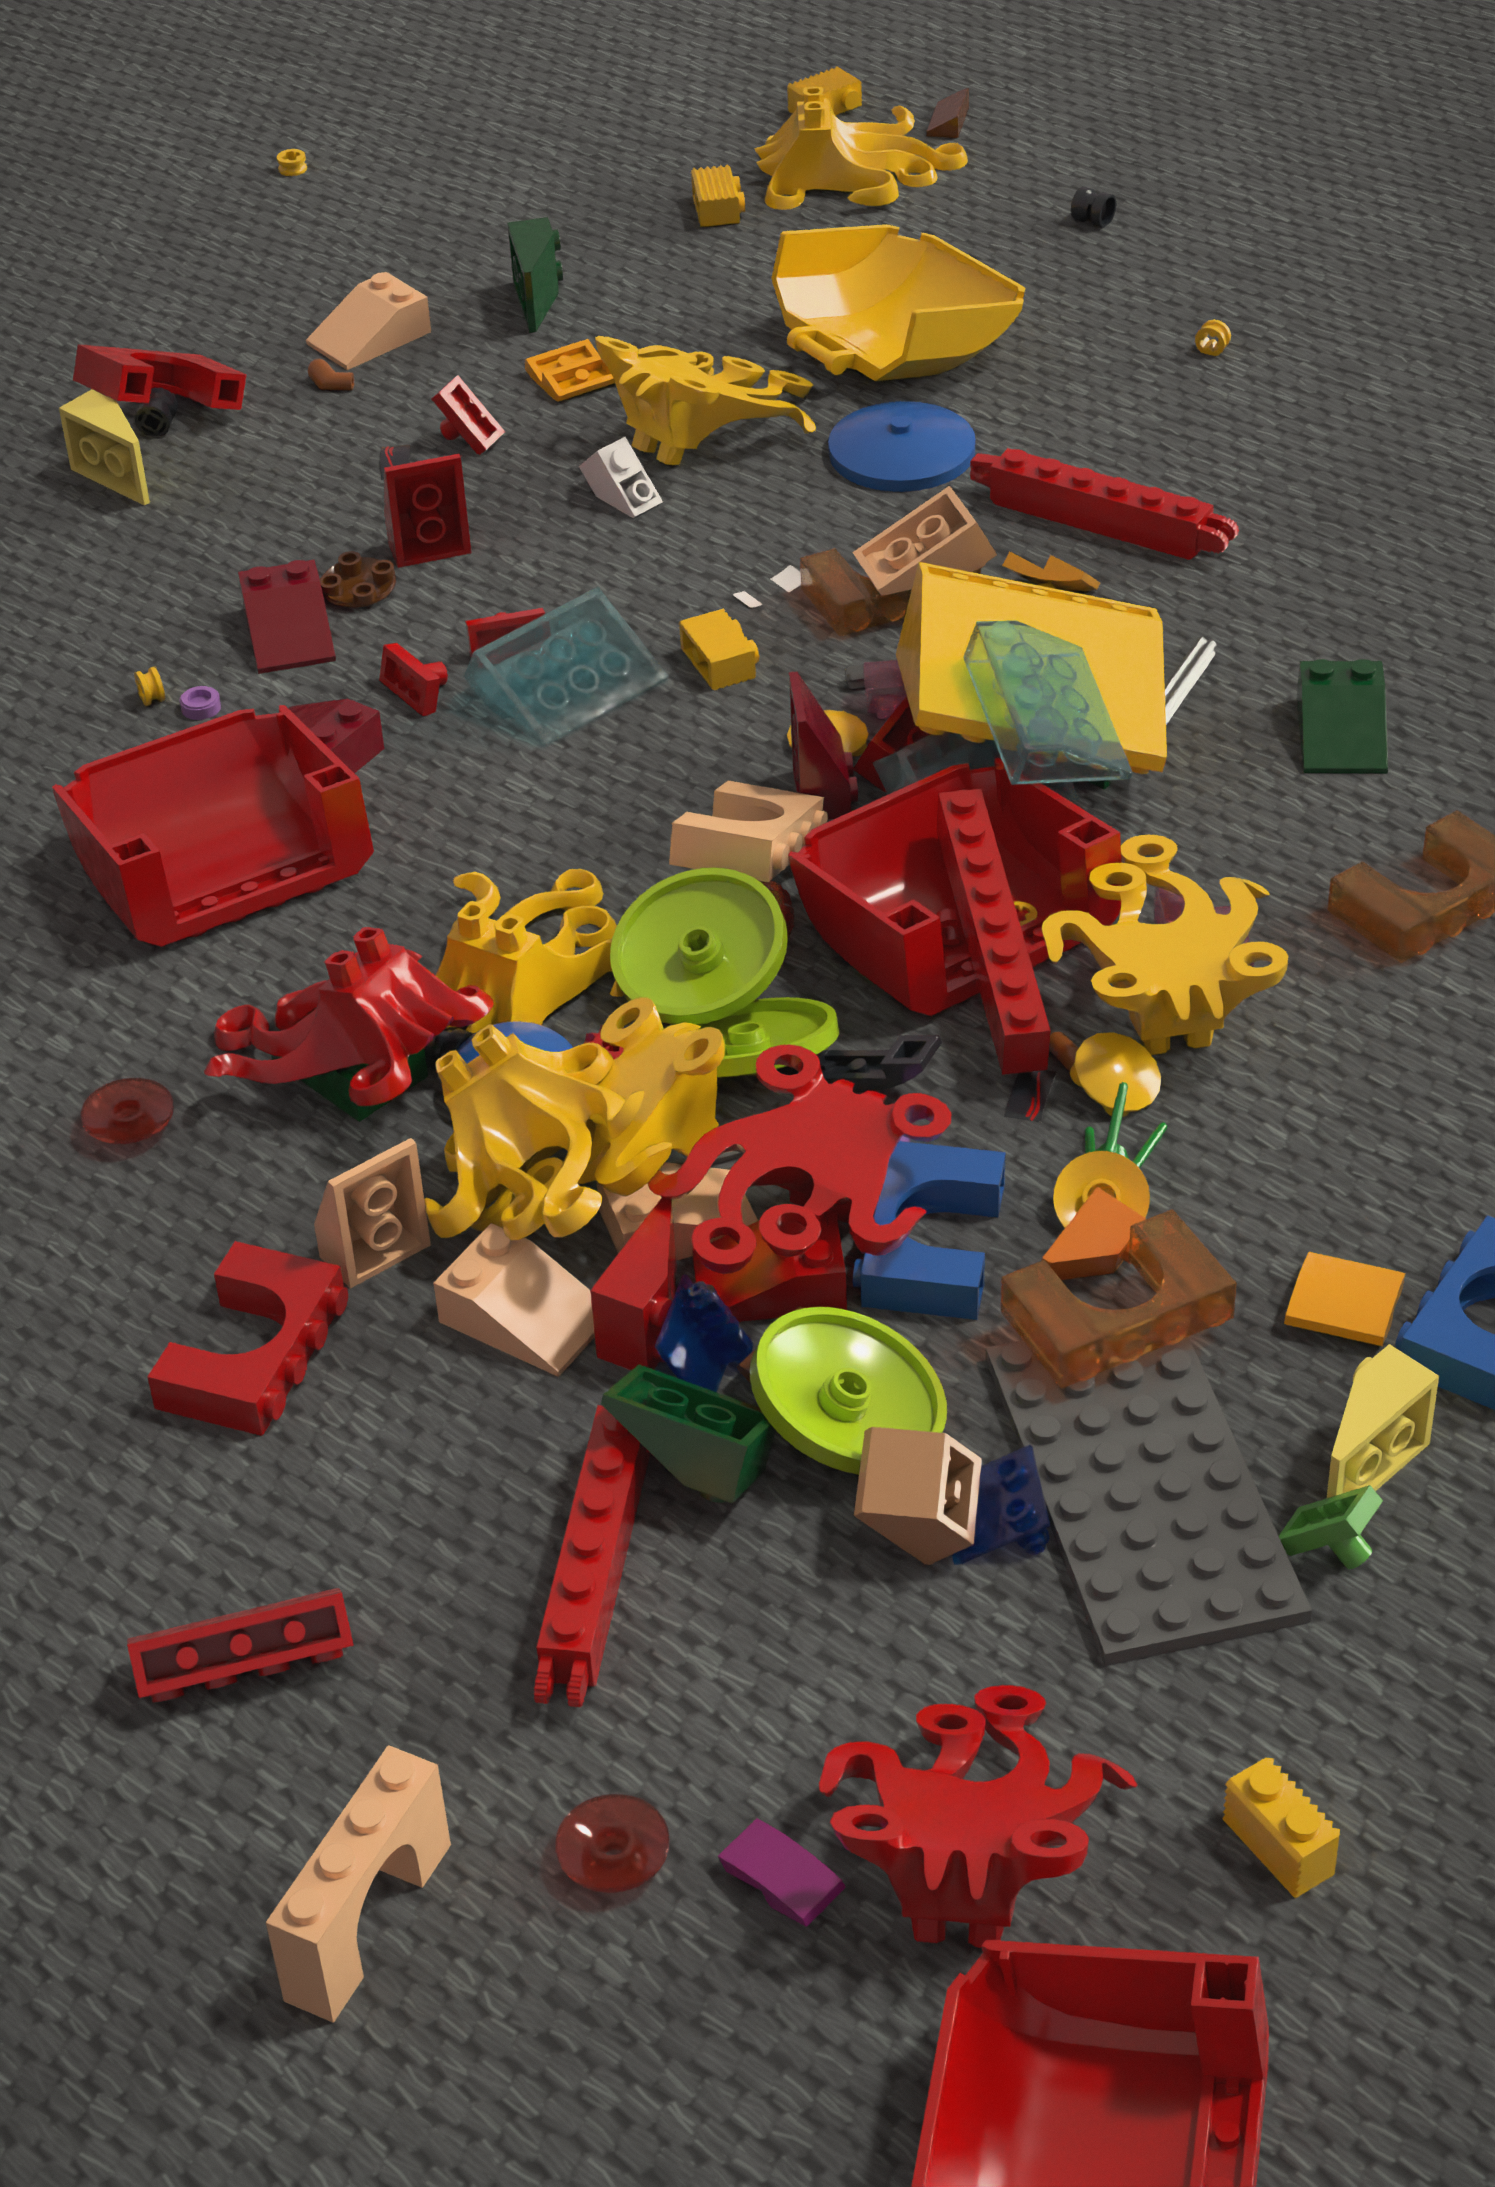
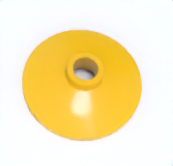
M1109 1151L1089 1152L1067 1164L1057 1178L1053 1194L1054 1208L1064 1228H1066L1096 1187H1099L1144 1218L1147 1216L1150 1204L1147 1180L1140 1168L1125 1156Z

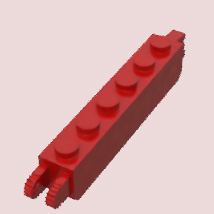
M1007 448L1001 456L977 453L970 461V479L990 488V499L995 505L1188 560L1195 557L1200 550L1213 551L1214 554L1222 553L1228 547L1229 541L1233 540L1239 532L1237 522L1235 523L1230 518L1227 519L1225 516L1213 513L1212 504L1199 501L1194 497H1183L1165 492L1158 487H1147L1129 482L1125 478L1096 473L1089 468H1078L1061 463L1056 459H1046L1031 455L1020 449Z
M597 1405L536 1647L539 1664L534 1686V1700L536 1703L548 1704L553 1693L554 1683L567 1684L566 1696L568 1698V1706L582 1707L587 1686H596L650 1457V1452L601 1405Z

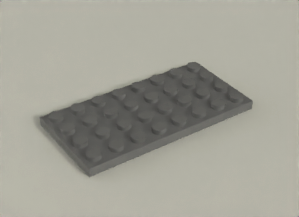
M1177 1310L986 1347L985 1360L1104 1666L1311 1622L1312 1609Z

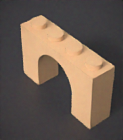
M727 781L714 791L712 816L686 812L672 823L669 865L691 869L712 867L732 869L752 876L758 881L770 882L790 864L788 854L791 851L798 853L805 845L804 837L812 829L827 823V812L822 811L824 797Z
M388 1745L266 1921L284 2002L334 2023L364 1978L357 1945V1928L365 1897L379 1870L423 1888L451 1846L437 1764Z

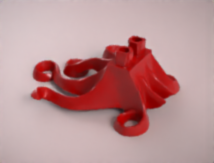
M364 927L353 936L358 952L354 954L351 951L341 950L333 953L324 961L330 979L317 982L304 990L286 994L278 1000L275 1012V1025L282 1031H268L270 1025L260 1009L252 1005L232 1008L217 1020L214 1038L218 1049L232 1051L253 1044L258 1050L282 1058L256 1060L233 1053H224L210 1059L204 1074L214 1077L230 1075L260 1083L277 1084L309 1078L364 1063L369 1065L353 1076L348 1089L349 1097L356 1105H377L397 1097L410 1086L412 1078L408 1065L409 1055L421 1051L433 1040L434 1036L439 1035L448 1026L464 1027L479 1021L490 1012L494 1002L486 992L477 986L468 985L457 991L450 989L438 977L417 962L422 955L412 950H407L404 946L388 944L382 929Z
M778 1045L768 1048L758 1056L756 1060V1075L758 1080L767 1089L776 1093L793 1094V1100L785 1106L738 1119L710 1130L696 1142L677 1172L668 1175L658 1170L647 1183L649 1189L667 1200L681 1199L700 1183L719 1155L732 1151L744 1153L731 1167L724 1179L718 1200L721 1217L705 1220L694 1229L691 1236L696 1257L706 1268L714 1272L732 1274L743 1269L751 1261L756 1247V1238L752 1230L743 1223L741 1213L742 1199L747 1189L751 1186L777 1185L789 1190L790 1202L795 1203L773 1206L766 1210L759 1220L761 1236L775 1254L783 1257H792L805 1253L815 1244L821 1233L820 1221L836 1208L837 1220L849 1223L850 1235L859 1250L875 1256L886 1255L902 1245L916 1224L926 1214L925 1209L914 1206L904 1209L889 1224L879 1225L875 1222L873 1215L886 1179L889 1159L902 1136L923 1142H930L939 1138L951 1124V1112L947 1105L937 1098L922 1093H908L900 1096L895 1103L885 1105L883 1103L887 1095L876 1091L855 1094L852 1091L855 1083L848 1080L840 1079L832 1084H828L823 1076L820 1060L815 1053L802 1046ZM774 1065L789 1066L796 1069L799 1073L794 1075L781 1074ZM922 1119H926L931 1122L928 1125L923 1126L912 1124ZM798 1232H802L801 1234H796V1235L784 1234V1233H798ZM720 1235H729L738 1245L728 1250L718 1249L711 1244L710 1239Z
M997 1685L984 1688L974 1695L976 1710L957 1704H934L924 1707L916 1714L919 1731L926 1741L941 1746L938 1758L933 1767L928 1770L903 1767L895 1750L887 1745L873 1742L845 1743L835 1747L825 1758L819 1790L826 1797H831L842 1780L851 1777L870 1779L876 1783L880 1806L856 1805L845 1807L833 1813L830 1824L834 1833L848 1851L877 1865L888 1875L902 1906V1916L911 1918L914 1939L918 1942L938 1943L944 1941L947 1932V1921L969 1923L968 1943L974 1947L982 1948L981 1945L985 1940H1001L1004 1927L1011 1926L1017 1895L1025 1885L1038 1879L1067 1875L1082 1866L1088 1852L1089 1837L1084 1830L1072 1823L1094 1802L1100 1791L1103 1779L1123 1790L1135 1788L1138 1785L1134 1777L1119 1765L1105 1758L1083 1753L1073 1756L1071 1777L1066 1785L1058 1789L1044 1785L1050 1765L1047 1752L1040 1741L1024 1731L1023 1728L1026 1725L1034 1724L1046 1705L1045 1698L1036 1691L1021 1686ZM985 1731L997 1743L1020 1757L1016 1767L1003 1777L991 1781L977 1782L963 1779L973 1764ZM861 1826L883 1827V1829L878 1831H866L858 1828ZM1062 1845L1058 1848H1050L1051 1846Z

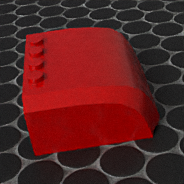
M279 705V713L256 716L254 709L235 711L84 764L74 771V781L65 787L57 784L52 786L74 851L94 886L137 940L160 947L186 937L202 935L207 929L226 922L242 920L246 915L266 907L280 906L286 900L298 895L317 892L323 889L325 885L359 873L374 853L359 777L285 705Z
M1001 758L994 759L995 766L970 770L969 763L952 765L812 829L804 837L805 845L798 853L791 851L788 854L799 896L811 922L821 937L859 973L912 1011L932 1016L980 992L959 913L958 925L945 927L948 929L959 928L960 943L953 946L943 945L940 917L936 915V913L944 909L957 910L936 832L938 793L958 790H982L1013 901L1029 903L1037 911L1036 919L1021 926L1032 968L1049 959L1048 949L1043 938L1042 925L1050 915L1061 911H1083L1089 913L1102 925L1110 926L1120 914L1121 901L1100 897L1089 880L1090 873L1094 868L1108 863H1122L1120 832ZM1114 883V884H1109V885H1113V886H1123V885H1121V884H1116V883ZM1016 909L1019 922L1026 920L1025 915L1030 912L1024 909L1019 912V909ZM1071 939L1063 940V952L1082 942Z
M985 1940L981 1945L983 1953L966 1975L959 1973L948 1987L911 2187H1256L1269 2051V2024L1259 1957Z

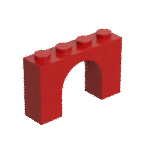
M78 344L73 381L116 401L149 403L151 389L163 388L210 408L241 410L247 374L198 354Z
M235 1241L214 1273L220 1306L270 1318L282 1325L281 1330L267 1344L241 1354H218L169 1342L147 1378L154 1409L263 1436L272 1419L278 1420L281 1417L286 1404V1396L292 1386L300 1384L304 1379L307 1362L314 1350H320L324 1346L328 1327L335 1315L341 1316L345 1311L348 1302V1289L344 1287L341 1266Z

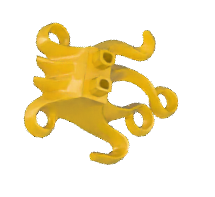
M823 87L803 88L804 101L797 102L795 112L775 135L767 138L764 146L755 148L756 153L762 159L756 162L763 172L772 176L767 187L765 203L767 206L779 210L793 209L800 206L804 201L805 192L811 189L853 192L847 198L854 203L866 206L890 204L896 201L899 191L897 182L889 171L894 172L897 175V179L906 186L924 187L932 185L937 181L938 177L935 169L943 171L956 170L964 167L968 162L964 148L958 143L943 144L934 150L918 139L903 136L913 128L915 120L913 114L902 106L893 107L891 110L898 121L897 124L840 121L834 115L830 101L823 100ZM910 173H920V175H908V174H910Z
M603 336L595 337L598 354L614 378L619 397L627 415L626 424L636 428L631 446L640 451L655 453L657 443L660 441L656 458L664 464L679 465L685 449H697L699 443L711 432L723 425L741 419L789 416L802 427L804 434L812 433L816 429L815 423L804 411L791 403L776 400L782 393V390L804 398L810 392L813 384L803 377L785 371L770 370L767 388L755 389L751 387L758 382L765 370L761 366L744 359L724 356L722 357L723 371L709 376L695 367L697 358L686 352L659 345L638 349L618 339Z
M1140 835L1126 840L1121 845L1123 863L1100 865L1090 873V883L1100 897L1121 901L1120 917L1117 924L1104 926L1089 913L1083 911H1061L1054 913L1042 925V933L1048 949V955L1052 963L1056 964L1062 956L1063 940L1071 939L1086 945L1102 969L1096 972L1091 979L1096 994L1108 1005L1128 1010L1129 1018L1142 1040L1144 1047L1151 1055L1166 1053L1170 1049V1037L1183 1035L1187 1046L1193 1048L1207 1047L1212 1043L1214 1030L1224 1027V1019L1239 1003L1257 992L1273 987L1282 980L1286 973L1288 954L1281 947L1267 942H1248L1243 944L1257 916L1258 905L1255 898H1263L1270 894L1264 887L1249 880L1236 877L1220 879V885L1230 900L1231 910L1226 915L1217 914L1208 894L1196 882L1169 870V863L1173 860L1178 849L1176 843L1164 836ZM1114 883H1116V884H1121V885H1125V886H1113V885H1109V884H1114ZM1146 883L1170 891L1183 898L1185 908L1182 915L1174 922L1167 924L1138 922L1146 897ZM1260 960L1272 962L1269 966L1255 968L1248 966Z
M569 869L558 877L551 888V892L535 894L522 900L497 921L488 917L498 907L501 897L498 887L487 876L471 872L458 875L453 879L454 886L472 892L476 897V902H468L458 913V919L453 923L451 931L447 935L446 950L435 976L454 991L468 985L477 986L486 992L494 1002L490 1012L479 1021L469 1025L466 1031L476 1033L489 1024L495 1025L512 1021L542 1025L545 1018L559 1006L577 996L607 972L612 971L610 948L617 925L605 909L596 906L602 900L604 893L600 881L593 873L583 869ZM573 887L582 888L580 890L565 891ZM557 908L566 910L561 920L559 934L544 945L539 935L525 930V926L530 921L545 912ZM586 924L597 925L601 928L597 932L589 934L576 931L577 928ZM575 945L579 947H592L581 954L575 955ZM615 980L610 995L622 997L623 993Z
M644 997L636 998L623 1004L607 1018L600 1032L601 1039L611 1046L623 1047V1053L613 1060L608 1074L596 1085L612 1090L624 1097L625 1101L630 1094L641 1090L644 1091V1097L641 1107L632 1122L620 1136L614 1139L609 1138L606 1122L601 1115L594 1114L587 1120L585 1124L590 1131L593 1141L589 1162L578 1180V1184L597 1180L609 1192L625 1197L629 1196L649 1182L669 1158L672 1149L688 1157L696 1142L704 1134L719 1126L715 1119L717 1067L725 1055V1043L719 1029L714 1027L700 1029L701 1026L687 1022L671 1025L664 1029L655 1004L651 999ZM633 1020H636L630 1026L622 1029L626 1024L630 1023ZM552 1146L538 1151L519 1169L538 1180L548 1189L564 1163L559 1158L549 1157L562 1149V1147ZM499 1184L488 1192L482 1214L470 1227L478 1231H484L492 1223L503 1228L502 1213L517 1196L503 1184Z
M489 1024L472 1038L473 1047L479 1054L478 1057L467 1064L460 1054L454 1050L449 1051L435 1062L437 1073L442 1081L444 1102L449 1109L454 1129L453 1134L445 1145L444 1156L448 1170L450 1172H458L459 1185L454 1197L444 1207L437 1201L429 1198L424 1199L429 1222L435 1233L441 1238H450L460 1234L478 1220L484 1210L488 1192L499 1184H503L517 1196L504 1210L501 1217L504 1234L510 1240L523 1239L539 1229L544 1223L549 1234L553 1237L570 1235L586 1225L602 1204V1195L599 1192L578 1185V1180L586 1169L591 1155L592 1139L585 1123L592 1115H601L606 1122L609 1138L614 1139L620 1136L632 1122L641 1107L644 1091L633 1092L625 1101L624 1097L612 1090L596 1085L608 1074L613 1063L612 1055L599 1044L585 1043L565 1051L549 1052L523 1043L514 1033L505 1037L498 1029ZM559 1146L566 1149L568 1153L548 1189L538 1180L519 1169L538 1151L546 1147Z

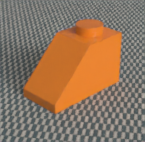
M1096 1187L1042 1257L1038 1278L1045 1282L1111 1274L1119 1268L1123 1261L1131 1264L1146 1242V1239L1141 1237L1146 1218L1099 1187Z

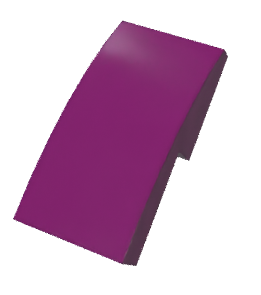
M758 1818L718 1855L727 1873L762 1891L771 1908L806 1927L846 1888L842 1879L814 1855L782 1832Z

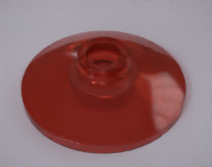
M125 1078L112 1081L95 1090L82 1106L81 1119L85 1130L97 1140L111 1144L135 1143L152 1137L169 1123L174 1112V1103L170 1092L162 1084L145 1078Z
M625 1794L601 1795L582 1802L567 1814L557 1832L556 1854L562 1870L578 1885L603 1893L623 1892L646 1883L661 1869L669 1852V1831L662 1815L648 1802ZM610 1850L622 1851L621 1853L616 1855L606 1854Z

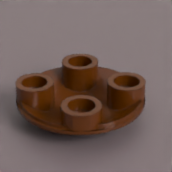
M348 551L342 553L338 557V563L331 566L320 578L323 597L327 601L342 607L356 608L372 605L386 598L395 587L396 575L391 561L361 557L358 552Z

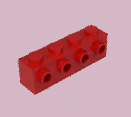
M339 1588L127 1639L138 1697L142 1698L151 1695L152 1702H161L184 1695L183 1687L203 1682L206 1689L227 1686L238 1681L236 1674L258 1669L259 1676L280 1673L291 1669L289 1661L309 1656L312 1663L333 1660L343 1656L342 1648L354 1646L343 1594Z

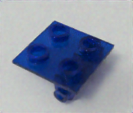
M682 1275L655 1348L678 1379L717 1392L727 1364L734 1361L740 1364L753 1351L754 1343L741 1327L738 1328V1320L732 1316L731 1310L721 1300L713 1285H706L703 1281L693 1284L687 1275Z
M1031 1444L981 1466L974 1544L952 1554L954 1565L966 1563L1015 1541L1027 1553L1032 1555L1040 1554L1046 1549V1544L1050 1538L1046 1528L1050 1527V1522Z

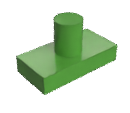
M1371 1485L1299 1507L1279 1535L1286 1554L1293 1556L1328 1545L1347 1569L1358 1567L1372 1553V1548L1360 1534L1383 1500Z

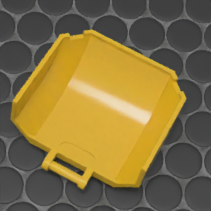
M887 224L783 231L780 234L771 278L785 324L792 329L787 336L788 346L798 352L804 351L825 365V369L834 375H840L846 368L858 370L874 381L940 374L970 360L1002 335L1014 322L1022 310L1025 287L935 235L921 232L920 240L898 235L900 227Z

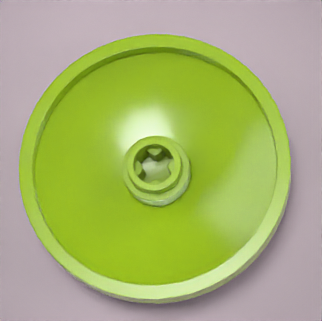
M714 867L681 872L650 887L625 911L615 929L611 942L610 961L612 972L627 1001L629 1002L640 997L651 999L663 1023L675 1025L687 1022L697 1025L716 1021L730 1016L749 1005L774 980L786 954L788 942L786 922L773 894L766 886L752 876L732 869Z
M805 998L755 999L749 1005L730 1016L709 1023L697 1024L701 1026L700 1029L705 1027L719 1029L723 1035L725 1055L717 1067V1077L756 1075V1060L758 1056L768 1048L778 1045L802 1046L818 1054L831 1046L839 1035L835 1010L826 1003ZM774 1065L776 1069L786 1067L784 1065Z
M811 1307L792 1311L775 1320L765 1330L751 1359L750 1382L759 1408L768 1422L796 1449L829 1467L859 1475L864 1431L870 1427L942 1433L947 1420L946 1397L940 1379L930 1363L915 1346L899 1333L865 1315L831 1307Z

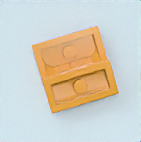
M589 339L525 359V370L529 376L550 397L558 402L615 383L611 372Z
M1009 551L1002 565L1031 582L1037 584L1051 582L1056 589L1091 591L1097 590L1100 585L1099 581L1087 573L1050 555L1043 569Z
M1308 1252L1297 1278L1284 1324L1383 1346L1392 1324L1394 1308L1403 1289L1405 1273Z

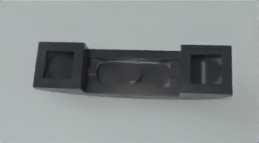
M900 1035L890 1050H828L827 1048L816 1055L820 1060L821 1070L828 1084L845 1079L855 1083L852 1090L854 1093L880 1091L901 1085L919 1075L940 1047L942 1041L939 1035ZM789 1066L776 1069L785 1075L799 1073L796 1069Z

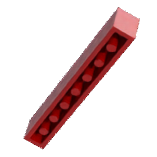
M958 790L938 793L936 832L1002 1075L1047 1070L1051 1030L982 790Z

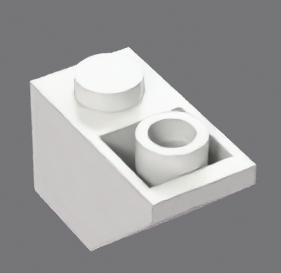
M626 437L596 451L579 466L596 497L632 518L663 502Z

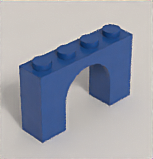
M899 1141L888 1162L886 1179L873 1215L875 1222L879 1225L889 1224L904 1209L914 1206L925 1209L926 1214L952 1212L998 1218L1005 1188L1006 1152ZM907 1237L900 1247L886 1255L875 1256L864 1253V1259H856L853 1287L861 1288V1307L978 1320L985 1286L984 1252L932 1247Z
M1487 1215L1476 1232L1468 1231L1463 1239L1459 1257L1456 1261H1447L1440 1274L1436 1290L1434 1292L1428 1290L1424 1294L1417 1310V1317L1413 1323L1406 1321L1397 1336L1395 1348L1439 1375L1438 1387L1495 1410V1334L1475 1325L1463 1312L1467 1307L1476 1302L1495 1298V1218Z

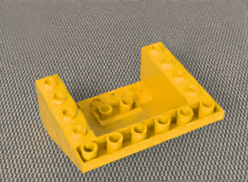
M918 562L896 651V658L915 726H919L922 731L934 735H942L944 731L961 734L962 738L976 743H983L986 739L999 741L1005 747L1013 750L1023 751L1027 747L1041 749L1045 754L1055 758H1067L1068 755L1083 757L1086 762L1097 766H1107L1109 762L1124 765L1129 771L1139 774H1147L1149 770L1163 772L1167 758L1163 624L1155 608Z

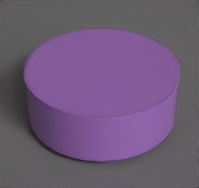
M207 686L190 688L180 697L181 712L185 717L193 720L213 717L221 709L219 693Z

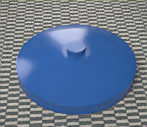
M910 401L881 403L859 409L841 419L834 426L828 440L829 459L834 469L840 475L851 482L867 488L893 492L924 490L945 484L957 478L969 468L970 461L975 456V433L970 424L960 415L937 405Z

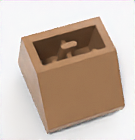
M870 1427L864 1431L854 1516L922 1563L931 1565L974 1544L982 1458L946 1433Z

